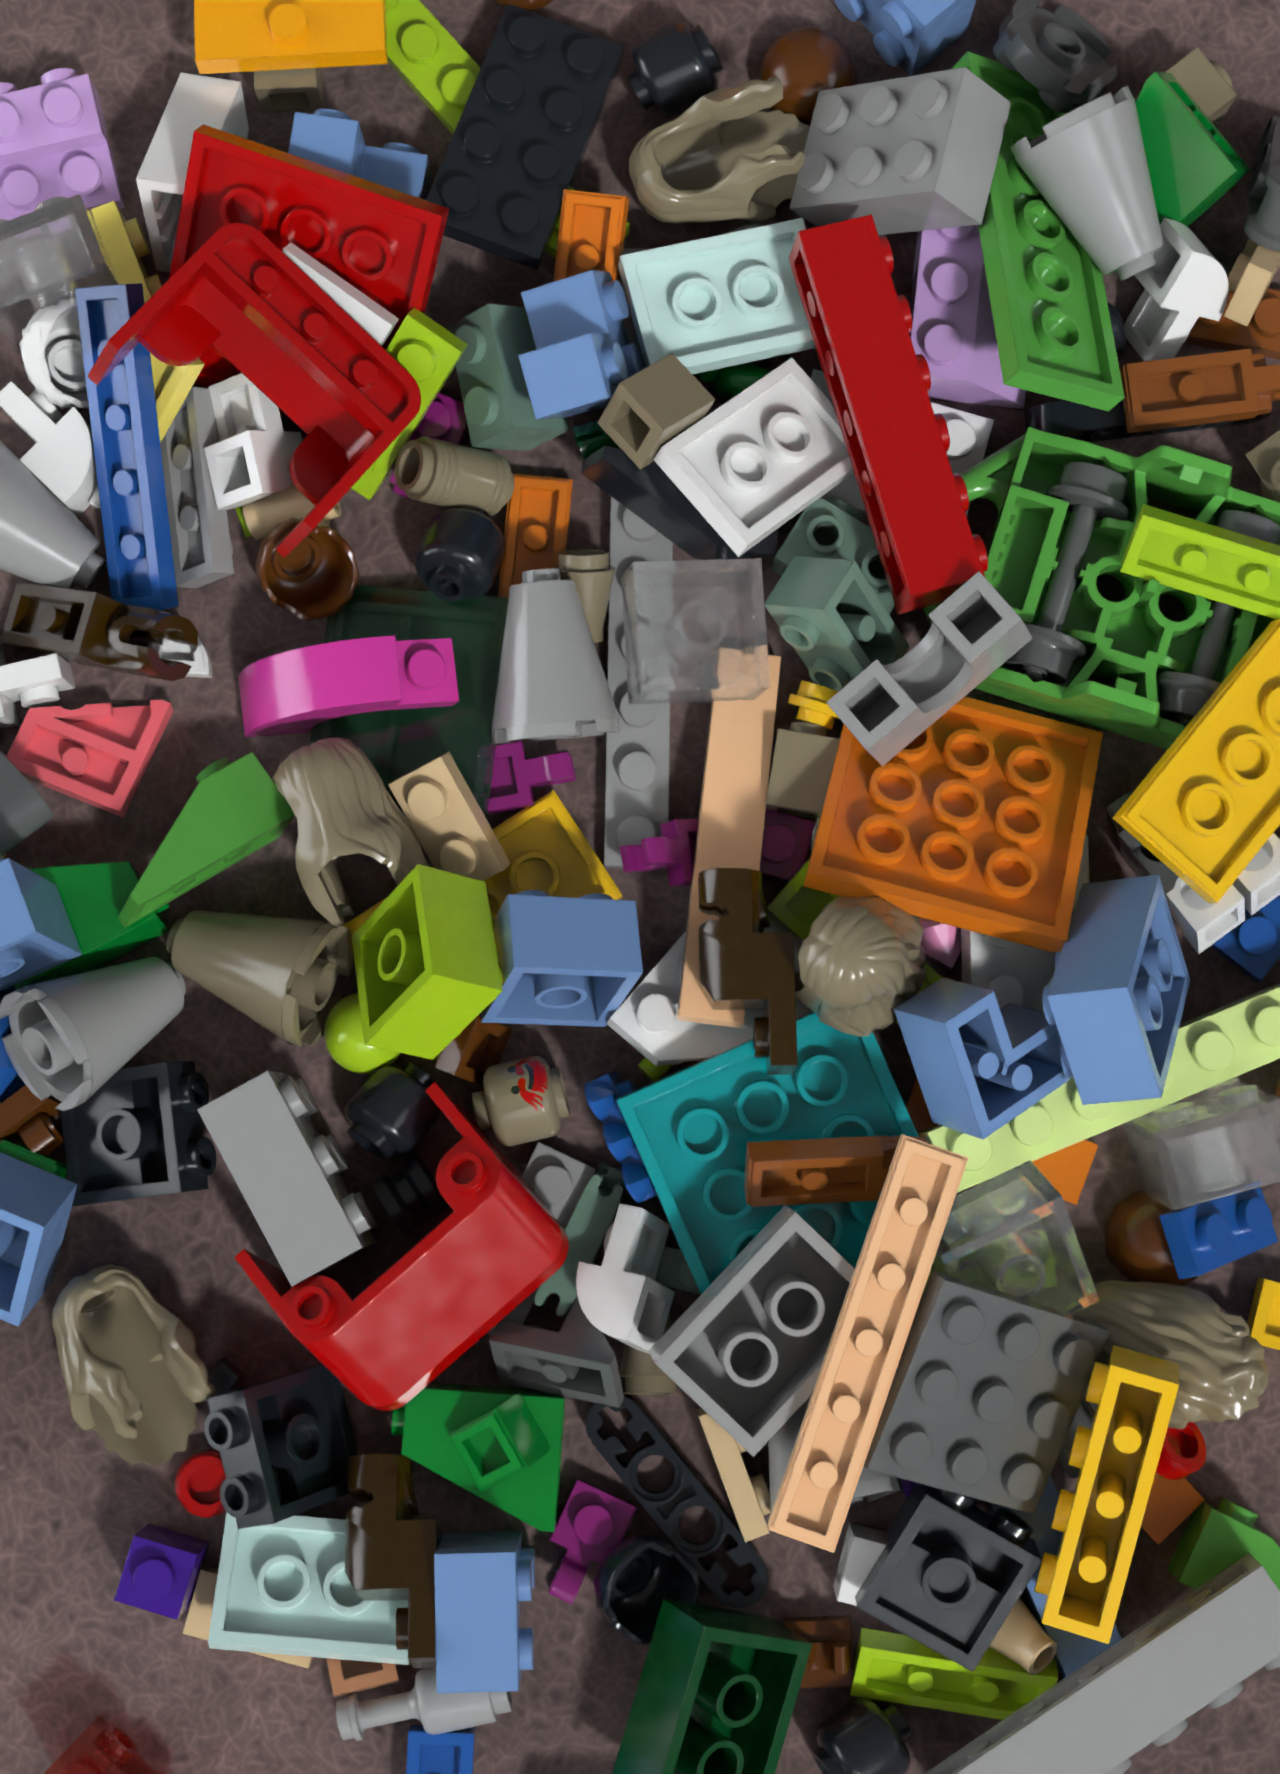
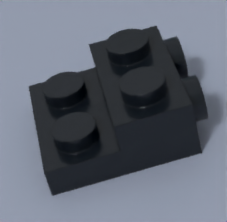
M195 1061L163 1062L120 1069L86 1102L75 1108L61 1111L68 1180L78 1184L72 1206L209 1189L207 1176L214 1172L217 1157L212 1141L207 1137H203L201 1116L197 1109L208 1104L209 1087L204 1076L196 1072Z
M322 1363L272 1379L241 1386L207 1399L210 1414L205 1419L204 1432L209 1444L215 1450L220 1451L226 1476L220 1488V1499L226 1512L236 1518L238 1529L274 1524L349 1494V1491H347L348 1459L351 1456L358 1455L341 1382Z
M916 1483L887 1530L889 1542L855 1595L856 1605L859 1609L973 1672L1039 1567L1042 1558L1035 1540L1030 1538L1033 1529L1016 1514L999 1508L993 1517L972 1505L975 1498Z

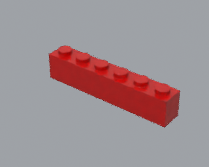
M872 214L798 231L788 258L897 614L941 604L977 572H980L985 577L984 572L988 568V558L982 538L978 534L972 535L965 512L969 507V498L965 482L959 473L953 474L946 453L950 447V437L946 421L942 414H934L928 392L931 388V376L927 361L923 354H915L909 335L912 330V315L909 303L903 294L897 295L891 274L894 269V260L890 243L886 236H878Z

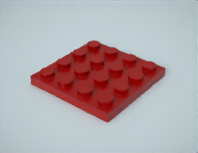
M202 124L193 134L169 279L219 228L230 223L248 224L261 231L281 251L290 242L399 318L382 346L386 350L405 317L414 307L425 314L449 208ZM211 346L199 358L205 365L194 384L208 388L241 372L216 348ZM279 408V412H280L281 414L286 415V414Z

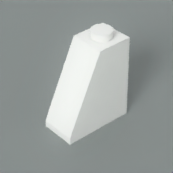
M182 72L179 75L136 177L157 271L170 273L194 131L202 124L247 139L249 126L241 81Z

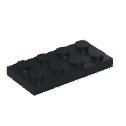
M507 4L426 201L449 208L443 236L538 270L561 214L563 190H570L623 60L624 45L529 10Z

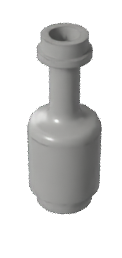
M421 1668L415 1675V1686L408 1692L360 1702L359 1696L355 1692L349 1694L348 1698L336 1700L337 1724L343 1741L353 1738L356 1741L364 1740L365 1729L409 1719L419 1720L425 1732L431 1735H438L498 1722V1714L513 1711L512 1691L437 1693L436 1668Z

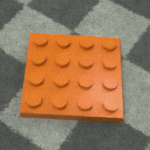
M964 697L882 766L843 723L803 886L841 897L868 898L870 896H877L913 916L1053 953L1061 952L1063 944L1068 939L1103 732Z

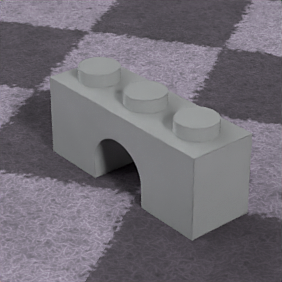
M977 572L928 615L932 621L931 628L920 643L909 653L887 665H882L876 659L826 702L863 747L882 766L1033 639L1023 620L980 572Z

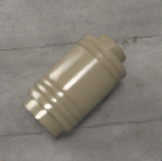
M424 436L416 441H408L402 447L396 461V483L412 500L448 508H478L489 516H493L509 502L514 491V476L511 472L510 464L506 457L501 454Z

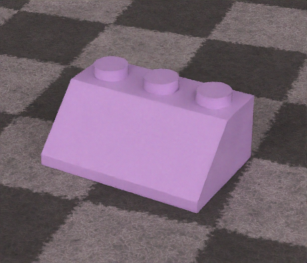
M978 225L917 231L909 303L912 315V330L909 335L915 354H923L929 367L931 376V388L928 392L929 399L1023 409L1026 390L1003 384Z

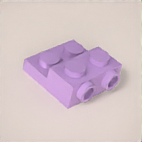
M57 68L41 76L42 85L18 90L17 86L12 83L0 82V230L4 236L93 216L91 209L111 201H115L119 209L125 208L99 94L89 74L78 76L77 71L74 69Z

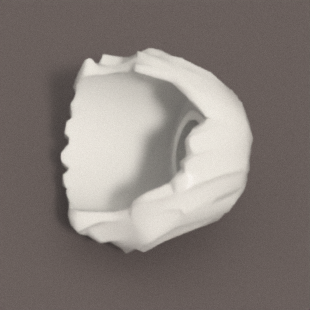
M70 297L69 299H61L56 305L39 309L32 316L27 326L22 329L23 338L19 345L28 379L35 386L37 392L46 397L47 402L55 404L62 409L72 408L73 406L75 408L89 409L76 297Z

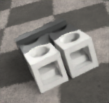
M1134 791L1126 792L1107 807L1108 821L1119 838L1121 857L1133 872H1136L1138 877L1159 874L1170 913L1183 929L1184 937L1198 954L1244 922L1245 909L1252 916L1280 895V839L1274 833L1219 902L1207 903L1113 819V816Z

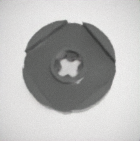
M1018 0L999 26V40L993 47V54L996 59L1006 68L1018 71L1026 80L1037 87L1042 101L1058 112L1066 113L1074 104L1084 105L1101 97L1117 75L1116 64L1109 69L1105 62V58L1111 49L1104 37L1085 18L1068 7L1059 4L1055 11L1051 13L1045 9L1036 8L1041 0Z

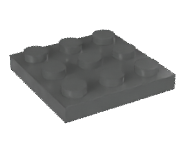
M932 1271L918 1305L864 1467L875 1472L1034 1514L1090 1381L1095 1361L1098 1362L1110 1331L1097 1321Z

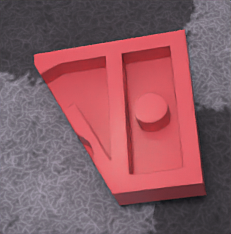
M161 699L150 700V705L113 707L111 703L85 704L83 707L75 710L64 709L61 706L29 708L6 757L26 779L124 818L170 720L173 707L170 702Z

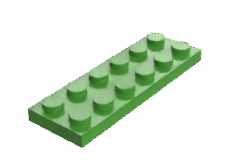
M967 51L953 66V69L966 67L1011 102L981 225H978L1003 384L1109 412L1125 397L1102 272L1015 161V157L1010 149L1013 144L1024 137L1031 141L1045 134L1043 126L1073 110L1071 108L1068 112L1063 113L1051 109L1040 98L1039 89L1026 80L1018 71L1010 70L998 61Z

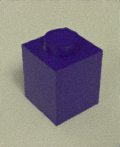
M148 1523L133 1536L114 1601L177 1620L191 1605L200 1569L203 1567L210 1542Z

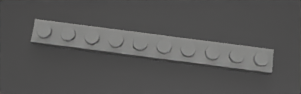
M624 248V249H623V255H625V254H630V253H635V252H640V251H644V250H649V249H648V248ZM620 276V284H621V286H622V288H623V290H624L623 283H622L621 276ZM629 309L628 317L623 319L629 344H636L641 353ZM611 497L610 566L615 567L609 597L607 684L619 717L620 732L607 733L604 868L623 869L620 847L624 845H641V840L644 838L662 837L660 824L666 823L669 820L673 542L613 497Z

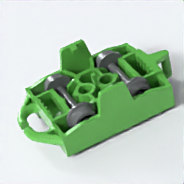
M1028 427L1025 434L960 474L965 482L969 501L977 498L988 499L998 509L999 514L987 548L988 568L984 572L985 578L1019 615L1033 638L974 689L1168 750L1270 622L1276 620L1159 584L1160 581L1145 580L1120 572L1121 560L1143 504L1147 505V498L1197 513L1194 520L1280 545V502L1231 487L1232 467L1227 464L1165 445H1161L1140 457H1133L1089 442ZM1106 575L1118 579L1125 590L1124 601L1111 602L1103 598L1097 589V577ZM1173 595L1178 598L1185 607V620L1177 622L1167 619L1160 612L1158 605L1159 596ZM940 604L923 608L930 626L932 621L928 615ZM1091 674L1115 681V685L1113 688L1086 680Z

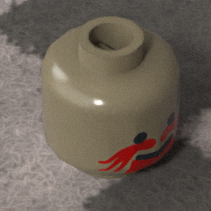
M539 1056L527 1057L488 1067L483 1075L484 1090L472 1093L474 1110L480 1130L492 1128L497 1141L504 1146H514L553 1137L560 1131L561 1118L570 1116L568 1098L560 1067L550 1069L548 1063Z

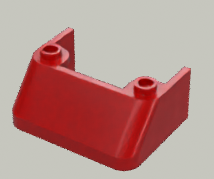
M230 223L219 228L108 340L87 376L98 385L139 342L158 360L172 366H186L194 363L211 346L216 348L308 435L294 450L290 458L289 471L296 488L315 506L275 548L284 558L322 521L416 417L421 406L420 389L413 376L261 231L244 223Z
M435 1082L425 1092L463 1136L458 1143L445 1153L436 1171L438 1190L454 1212L353 1300L340 1283L322 1275L310 1276L291 1287L286 1275L280 1269L246 1249H243L234 1257L292 1335L361 1402L381 1411L396 1410L414 1398L563 1265L569 1249L567 1233L559 1221L484 1131L480 1130L478 1124L469 1113Z

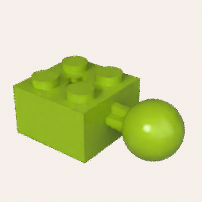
M417 864L352 935L358 992L347 995L339 1000L330 1010L324 1025L325 1045L337 1064L349 1071L367 1074L380 1066L391 1065L400 1053L433 1060L503 991V972L498 963L493 932L494 917L489 907L486 882Z

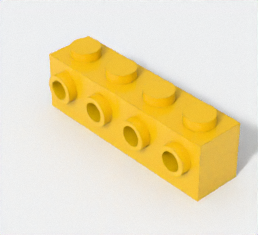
M1116 1345L1112 1347L1108 1365L1095 1361L1085 1401L1097 1404L1091 1429L1078 1425L1068 1465L1080 1468L1074 1492L1061 1489L1051 1529L1063 1532L1057 1555L1044 1552L1034 1592L1046 1595L1042 1624L1109 1644L1179 1388L1180 1364Z

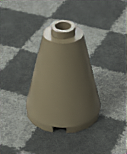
M193 910L185 918H180L174 923L167 939V951L171 954L174 969L287 1043L301 1047L302 1044L307 1046L316 1044L324 1035V1025L330 1010L339 1000L344 998L342 996H331L338 975L350 977L353 967L354 953L351 930L323 920Z

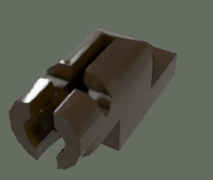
M17 582L0 642L20 650L45 654L57 653L61 657L81 665L175 681L185 678L192 666L183 662L161 659L157 651L148 647L132 645L130 640L163 645V640L166 638L176 643L198 646V631L191 620L179 615L161 613L152 608L126 605L97 592Z
M745 868L703 870L699 873L698 878L699 909L707 915L714 914L720 918L718 921L707 920L699 928V982L703 993L713 1010H765V1017H754L753 1019L754 1057H766L767 1075L794 1074L798 1061L793 932L764 933V929H770L771 925L762 890V872Z
M384 1453L351 1456L348 1459L347 1491H349V1495L353 1499L360 1502H368L362 1508L354 1506L346 1512L345 1573L360 1600H408V1608H397L396 1611L397 1650H408V1660L413 1668H436L434 1553L441 1541V1531L436 1519L412 1520V1516L419 1515V1510L414 1492L412 1462L410 1458Z

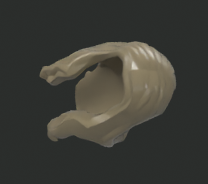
M778 77L768 78L767 81H746L735 88L722 87L700 97L677 119L649 131L635 145L629 158V175L638 201L644 210L655 219L670 224L710 223L734 219L760 223L770 221L775 217V210L784 202L792 200L798 171L805 162L806 156L803 152L810 129L809 125L799 122L795 114H785L779 109L771 112L760 111L771 108L783 99L782 81Z
M339 737L318 740L309 746H302L299 749L293 750L285 760L280 762L272 779L276 782L277 790L287 800L297 818L296 870L311 904L331 924L342 925L344 924L345 917L355 916L352 902L334 864L338 857L356 853L370 856L381 864L387 865L397 886L417 864L430 867L422 853L420 843L413 832L409 820L390 796L372 762L363 750L352 741Z
M870 896L868 898L836 897L823 908L811 925L809 936L802 943L798 955L800 970L795 973V996L818 1016L820 1022L842 1033L859 1037L869 1036L875 1029L888 1027L897 1020L894 1009L915 996L920 991L926 978L924 966L927 957L921 945L924 929L920 924L919 917L910 915L896 905L877 896Z
M108 1264L93 1268L84 1275L74 1277L59 1294L52 1310V1328L56 1338L61 1372L67 1388L70 1413L82 1430H91L103 1439L105 1448L109 1453L116 1452L121 1459L131 1465L143 1462L149 1467L161 1466L171 1459L175 1452H184L187 1449L188 1435L196 1429L195 1417L198 1409L195 1403L207 1401L209 1397L216 1394L214 1385L209 1383L207 1369L201 1358L197 1355L194 1333L179 1318L159 1303L138 1276L124 1267Z
M1108 1280L1100 1281L1090 1286L1074 1300L1070 1313L1097 1321L1110 1331L1098 1362L1108 1365L1112 1347L1116 1345L1180 1364L1179 1388L1170 1417L1169 1428L1184 1429L1189 1422L1212 1421L1222 1424L1226 1420H1238L1245 1411L1253 1410L1260 1406L1258 1397L1264 1393L1269 1381V1372L1264 1361L1265 1349L1256 1339L1250 1337L1249 1326L1241 1316L1221 1312L1220 1306L1208 1294L1193 1288L1166 1282Z

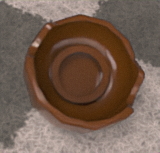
M804 27L778 36L761 59L759 65L758 80L767 81L768 78L778 77L783 83V99L770 109L772 111L779 109L785 114H795L799 122L809 126L811 125L819 91L856 85V72L852 60L839 40L832 34L816 28Z
M291 518L277 524L261 541L255 569L262 590L267 593V596L274 604L291 612L301 620L312 621L335 615L353 598L358 582L359 571L354 552L348 542L334 528L320 522L284 558L275 548L303 519Z
M1163 1190L1136 1191L1117 1203L1105 1224V1248L1110 1262L1131 1282H1166L1185 1286L1197 1279L1198 1276L1185 1279L1178 1278L1159 1218L1160 1215L1189 1203Z

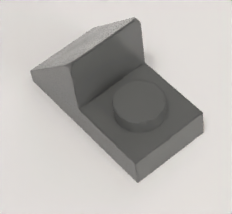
M578 1296L559 1332L549 1331L537 1325L524 1326L504 1321L497 1323L489 1343L500 1383L620 1408L624 1400V1394L615 1353L603 1333L593 1326L583 1313Z

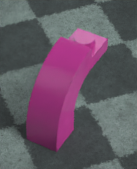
M394 635L323 643L285 651L260 659L248 665L238 675L245 737L308 733L315 725L342 716L384 710L453 706L459 702L452 638L396 641Z

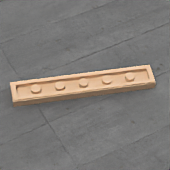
M719 648L716 656L676 1020L741 1028L744 1024L745 1010H713L700 986L699 928L707 920L718 921L720 918L714 914L707 915L700 911L698 878L699 873L703 870L716 868H745L760 871L781 656Z
M903 1134L900 1135L767 1524L768 1530L832 1553L835 1552L968 1157Z

